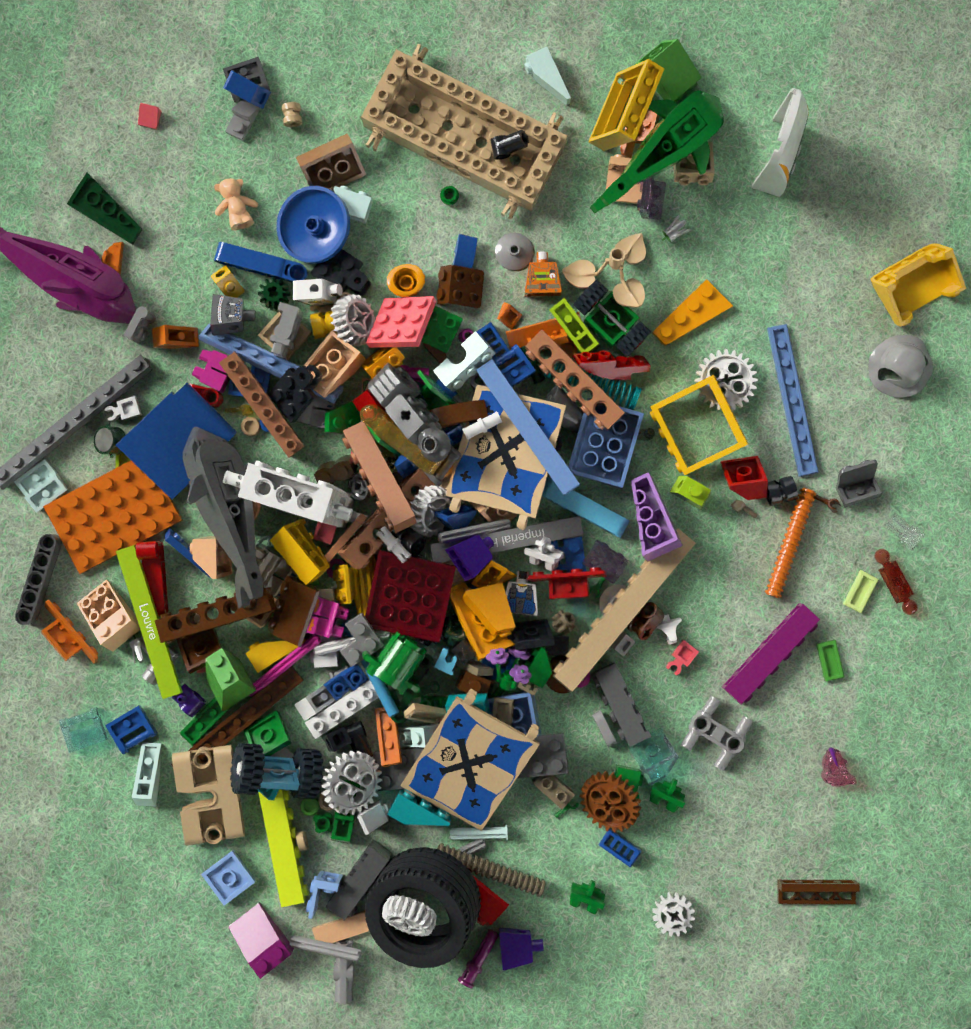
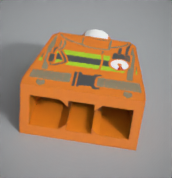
M537 252V262L529 263L525 296H561L562 289L557 263L548 262V252Z

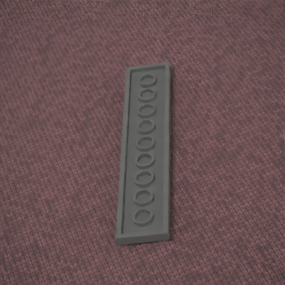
M564 733L537 735L534 740L540 742V745L517 778L568 774L569 767ZM424 747L401 749L402 764L387 767L381 766L380 751L373 752L374 762L379 764L377 769L382 772L377 776L382 779L381 782L377 783L381 787L378 791L405 789L401 787V784Z

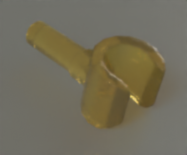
M247 404L236 408H225L226 413L242 412L243 417L253 414L252 407Z

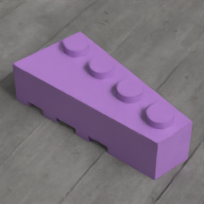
M648 472L631 480L637 512L636 517L639 525V537L642 545L641 551L645 560L648 562L683 546L650 473Z

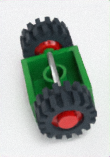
M596 280L580 295L573 305L584 316L595 307L583 323L610 349L624 336L616 347L628 357L644 342L651 331L641 321L632 328L640 317L629 307L618 304L613 297V291L600 302L608 292V289L600 281Z

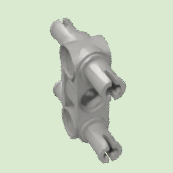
M710 696L703 709L698 710L691 718V723L688 726L689 732L681 745L691 751L699 736H704L721 747L722 752L714 766L724 771L731 758L737 756L743 750L744 742L746 741L745 735L753 721L743 716L736 729L731 731L712 719V715L721 701ZM704 718L705 725L698 728L696 726L697 720ZM732 739H737L738 741L735 748H730L729 746Z

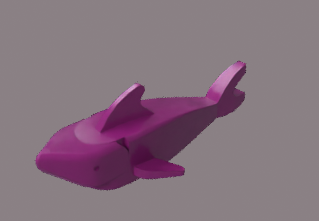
M0 227V251L42 290L59 300L56 303L58 308L72 311L81 310L83 313L105 322L124 324L131 322L136 308L128 285L123 282L122 277L115 269L101 262V259L91 247L84 246L83 253L52 242L7 232Z

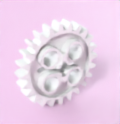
M725 349L722 355L720 350H718L716 357L711 353L709 355L710 360L707 358L703 359L705 365L699 364L698 367L702 371L695 373L700 378L695 379L694 382L698 383L710 377L711 369L718 371L719 377L716 378L717 381H721L724 376L726 379L742 375L741 379L731 380L728 385L726 382L719 384L732 411H734L736 405L739 408L743 407L742 401L745 403L749 402L747 396H754L750 390L757 389L756 386L752 385V383L758 381V379L752 377L757 371L750 370L754 364L747 365L749 358L742 360L743 353L735 356L736 351L733 350L730 355L728 349ZM730 364L735 365L737 373L729 372L728 366ZM734 383H740L742 385L741 392H736L734 390ZM708 384L698 389L702 391L698 397L705 396L703 403L710 401L709 408L717 405L716 410L719 411L721 407L710 385Z
M350 751L349 755L343 752L342 759L336 756L337 762H330L332 768L325 769L328 776H323L326 783H323L321 787L326 790L322 792V795L326 796L325 802L336 812H341L344 815L348 813L354 815L356 810L361 813V807L368 809L367 803H374L372 797H378L375 791L381 789L377 783L381 782L382 779L377 776L382 772L377 769L379 764L375 763V759L369 757L370 755L360 751L356 753ZM342 775L348 778L349 780L365 787V789L361 790L356 786L349 784L342 779H339V776Z

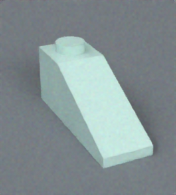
M548 47L527 55L526 63L524 64L527 74H531L538 84L566 106L569 105L571 97Z
M142 742L132 799L136 806L156 807L160 780L161 743Z

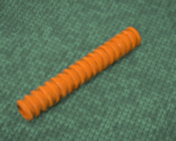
M800 488L799 490L801 493L798 494L797 505H794L795 511H792L791 522H788L789 528H786L787 533L784 534L785 539L782 540L784 543L780 546L782 549L778 551L780 555L776 557L778 560L774 563L776 566L772 569L774 572L771 573L770 584H767L768 590H765L767 595L781 598L782 595L780 594L784 592V589H782L783 586H786L784 582L788 580L786 577L790 574L788 571L792 568L790 565L794 562L792 561L795 558L794 553L798 551L796 547H799L798 542L801 541L802 530H805L804 524H807L806 519L809 518L810 507H813L811 503L815 501L814 496L817 495L815 491L807 488Z

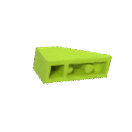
M565 298L549 309L581 353H592L600 347L599 343Z

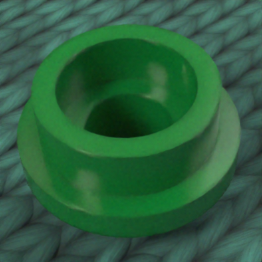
M453 186L444 187L440 192L441 201L446 205L455 204L459 199L458 190ZM448 193L453 194L451 199L446 197Z

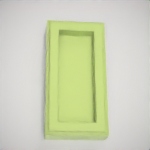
M860 570L843 605L862 613L879 579Z

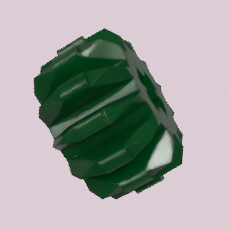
M272 277L271 283L268 279H265L266 286L260 284L259 287L263 291H259L258 295L262 297L260 302L265 303L267 309L272 306L273 310H277V305L280 302L289 303L286 297L291 296V292L286 291L289 286L284 284L283 279L277 282L276 278ZM275 290H276L277 293H278V295H277L276 297H275V295L272 296V295H271V292H272V291L275 292Z

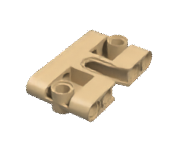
M232 745L212 748L200 747L198 750L172 753L177 792L196 794L210 792L214 796L213 798L199 800L182 807L180 816L186 846L205 842L217 844L221 840L245 837L240 794L232 792L230 780L231 762L234 758ZM204 754L208 757V760L201 761L198 756ZM210 830H217L219 835H212Z

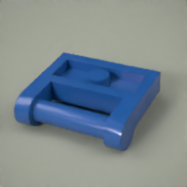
M517 344L511 347L510 351L494 360L496 366L499 367L515 356L518 358V360L501 370V373L511 387H514L536 372Z
M141 705L105 725L123 755L128 753L132 747L158 734ZM141 726L145 727L146 731L126 743L123 741L122 738Z

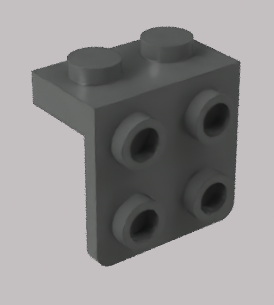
M865 460L858 465L845 466L839 471L836 490L844 508L881 497L882 492L875 479L878 465L876 460Z

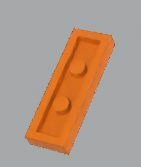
M384 707L375 709L381 766L387 767L402 764L398 725L389 718Z

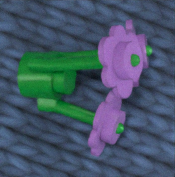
M515 646L508 650L516 658L512 669L506 670L502 675L501 664L506 663L509 654L503 648L492 649L486 655V660L491 661L494 665L496 664V682H500L499 685L502 689L507 691L515 690L518 682L522 684L529 682L532 675L528 672V667L518 665L520 658L528 660L530 657V653L526 649L516 650Z

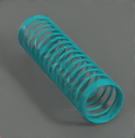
M558 363L555 371L558 368V373L560 372L561 363ZM563 365V367H562V369H561V372H560V373H562V372H563V370H564V368H565V366H564V365ZM550 373L544 375V377L550 378V380L553 378ZM592 375L591 379L593 380V378H594V382H595L597 376H596V375ZM571 377V379H570V378L568 379V384H569V385H570V383H571L573 377ZM598 377L596 384L600 379L599 387L601 389L606 381L605 393L612 383L608 395L610 398L618 384L614 402H616L623 388L619 406L629 389L624 407L626 408L629 403L628 409H635L642 388L636 386L631 393L632 384L625 391L626 382L620 387V380H618L613 388L615 380L611 379L608 384L609 379L605 378L601 384L602 377ZM577 378L574 380L573 387L578 383Z

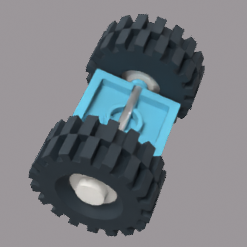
M239 743L236 746V752L233 753L234 758L231 762L232 768L230 769L231 787L234 794L255 795L260 788L289 790L293 798L314 799L319 794V787L322 785L321 779H323L322 771H324L320 750L297 748L294 752V757L285 758L264 756V750L259 744Z

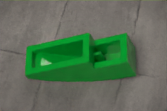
M344 780L345 782L352 784L360 789V785L358 783ZM356 810L354 815L350 813L344 815L341 812L335 811L331 841L351 843Z

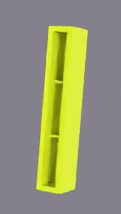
M279 789L274 800H268L259 792L281 907L304 903L307 898L306 896H309L307 884L303 882L305 870L304 866L300 865L299 862L301 852L298 846H296L295 841L297 830L296 827L292 826L291 821L294 819L293 810L288 806V800H290L289 790Z

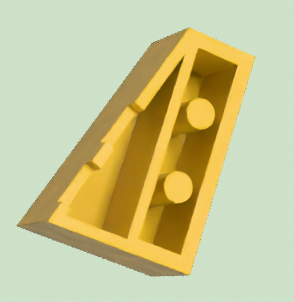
M302 518L283 526L269 541L273 544L275 550L286 560V563L295 571L298 578L305 585L316 581L330 565L320 547L316 548L312 539L314 536L312 532L308 533L304 526L306 521Z

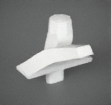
M669 614L664 615L663 622L657 626V629L662 630L666 634L668 644H674L677 642L676 627L682 619L679 617L670 620Z

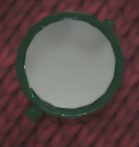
M110 423L99 427L94 435L93 443L95 449L100 454L110 455V458H114L115 455L122 453L116 444L125 436V432L119 427L110 426Z

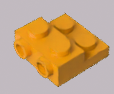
M397 347L379 348L365 360L361 367L373 379L387 363L398 368L403 364L402 360L405 357Z

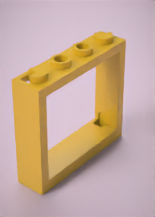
M647 59L618 72L593 129L589 143L605 151L635 141L665 68ZM619 78L623 79L621 84L618 83ZM634 86L633 91H632V93H631V96H630V98H629V100H628V103H627V105H626V108H625V110H624V113H623V115H622V117H621V120H620V122H619V125H618L617 129H615L616 126H617V123H618V121H619V118H620V116H621V113H622V111H623V109H624V106H625V104H626V101H627V99H628V97H629V94H630V92H631V89H632V87Z
M715 375L650 406L652 409L650 415L654 422L658 421L661 427L658 431L663 439H667L669 444L667 449L671 456H675L677 460L675 465L679 473L683 472L684 476L749 444ZM709 384L738 443L688 467L659 409Z

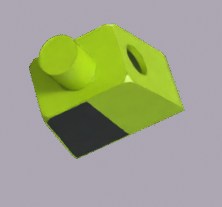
M678 476L670 493L702 510L711 494V490L688 476Z

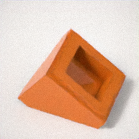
M504 302L497 319L512 330L522 317V314L509 303Z

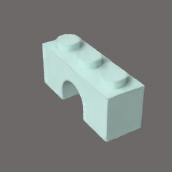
M476 331L461 344L466 350V357L463 362L455 364L446 358L433 370L442 383L453 392L460 389L467 379L477 373L476 370L491 360L492 356L496 354Z

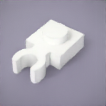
M136 396L116 401L118 405L116 408L113 406L105 408L107 412H114L112 417L107 418L108 421H116L119 416H121L122 420H127L142 415Z

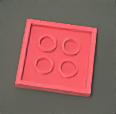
M434 296L384 298L366 341L368 347H419L437 302Z

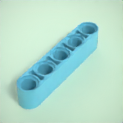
M547 477L542 497L619 538L622 537L630 522L628 519L574 490L564 496L552 478Z

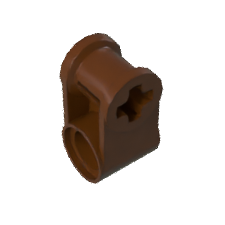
M647 602L628 624L627 628L629 631L635 632L639 639L644 641L651 636L652 632L663 621L664 613L655 603Z

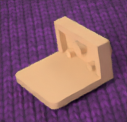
M621 154L610 157L606 189L622 175L632 158H625L626 156ZM645 181L633 186L616 201L641 204Z

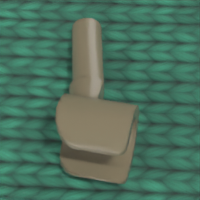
M735 500L731 504V507L737 513L743 510L752 517H757V514L750 510L743 501Z

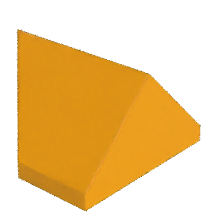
M490 560L474 577L471 584L481 588L505 583L517 577V575L495 561Z

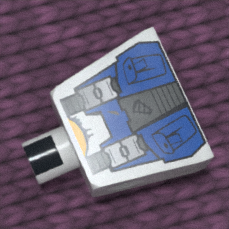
M517 571L516 582L508 581L505 592L511 613L537 616L536 584L528 583L529 572Z

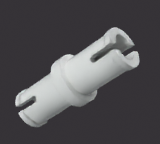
M496 411L494 414L483 419H477L478 422L462 430L467 440L482 432L486 433L488 429L502 423V420Z
M386 526L382 527L381 531H378L376 535L387 545L388 551H392L398 557L401 563L407 561L406 558H410L411 554L402 546L401 540L399 538L396 539Z

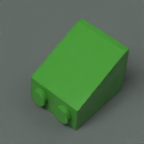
M678 39L662 41L634 64L636 65L650 59L665 68L656 88V91L664 100L679 101L683 97L682 94L687 90L690 91L698 85L697 82L702 78Z
M224 648L219 649L206 658V680L222 711L227 710L256 691L240 659Z

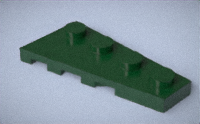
M86 172L67 205L133 245L143 229Z

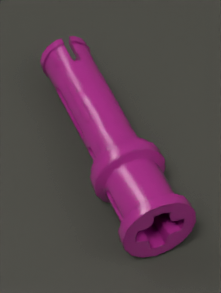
M488 929L474 957L466 963L467 967L464 973L458 978L461 984L470 989L473 988V982L477 975L481 974L482 965L499 937V934L494 930Z

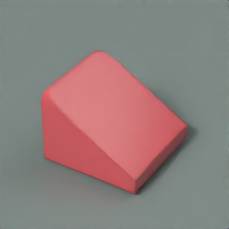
M140 103L138 125L157 130L162 111L159 107Z

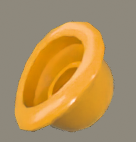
M412 264L397 266L387 276L389 290L400 297L416 295L425 284V275L422 269Z

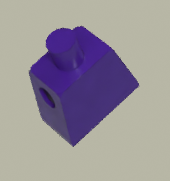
M475 535L445 549L463 579L467 581L474 578L493 558L489 549L494 546V542L488 536L482 540L479 535Z
M499 928L503 970L530 964L533 962L532 952L544 951L543 939L531 940L530 930Z

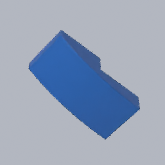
M464 234L458 235L453 265L467 268L473 267L478 238Z
M355 664L323 685L335 701H337L351 689L353 691L369 679L360 666Z

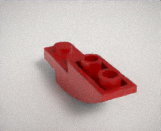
M608 351L573 354V358L579 367L602 378L631 380L632 373L650 372L651 365L641 355L633 357L617 356L614 358Z

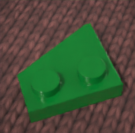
M352 401L325 413V432L343 434V430L360 423V412Z

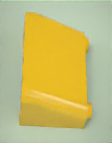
M936 243L924 246L871 278L872 286L893 322L900 327L906 326L911 322L913 311L941 295L954 298L966 289L953 248Z

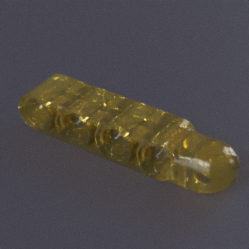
M369 404L361 409V420L373 429L377 436L424 472L434 475L444 459L440 462L427 460L419 447L409 441L390 416L378 406Z

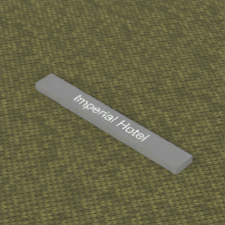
M580 516L528 525L525 530L512 528L479 536L482 540L487 536L493 540L494 546L489 549L493 553L534 545L536 540L541 541L543 537L554 541L583 535ZM469 538L447 543L429 544L432 561H452L445 549Z

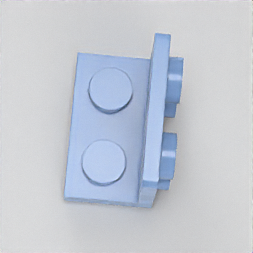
M320 871L318 876L314 877L310 886V892L313 895L308 900L306 912H309V919H312L317 911L321 889L325 893L337 892L342 883V874Z

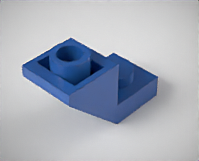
M232 70L223 86L224 89L261 109L264 108L271 94V91Z

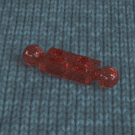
M877 550L874 558L877 563L883 565L878 571L896 604L903 602V612L907 615L915 614L918 610V605L909 598L914 593L896 560L889 561L890 553L887 550Z

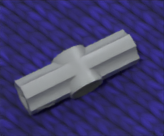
M341 940L336 942L337 945L353 948V941ZM336 957V962L334 963L335 1002L339 1004L352 1002V981H354L355 970L353 960Z

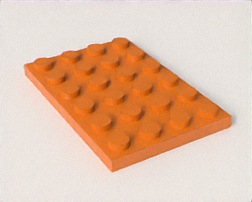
M131 460L43 506L79 574L116 556V551L136 545L138 542H143L183 521L173 500Z

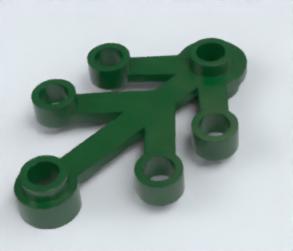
M426 653L424 658H427L429 663L425 665L421 662L412 678V681L418 684L425 670L429 669L433 664V658ZM432 681L429 685L421 687L418 693H414L413 690L408 688L403 694L404 697L401 703L396 689L393 691L389 690L398 710L403 711V716L396 715L391 717V719L395 723L407 721V718H404V711L410 707L408 705L411 699L429 693H437L440 690L439 682ZM436 684L438 689L432 690L431 685ZM424 698L419 703L422 704L424 701H427L429 706H432V702L428 698Z

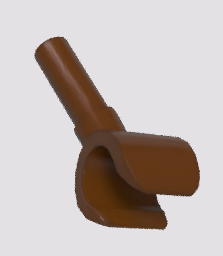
M819 495L814 496V499L828 505L831 512H838L836 508L832 507L834 504L841 506L837 499L829 500Z

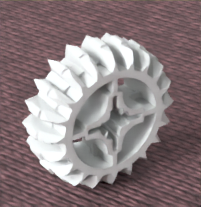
M354 294L345 295L334 303V307L331 308L333 312L330 315L333 318L331 324L335 327L333 331L338 333L337 338H342L345 343H349L354 347L366 344L376 319L373 314L375 310H371V303H366V298H361L360 295Z
M435 485L425 486L424 490L419 489V494L414 495L415 499L410 501L411 509L417 522L411 528L422 536H437L438 532H442L443 527H446L435 516L436 511L449 508L453 499L446 496L447 491L444 488Z
M398 895L390 896L383 906V919L390 926L402 932L422 937L431 934L435 928L437 919L435 911L423 902L417 901V899L414 900L410 897Z

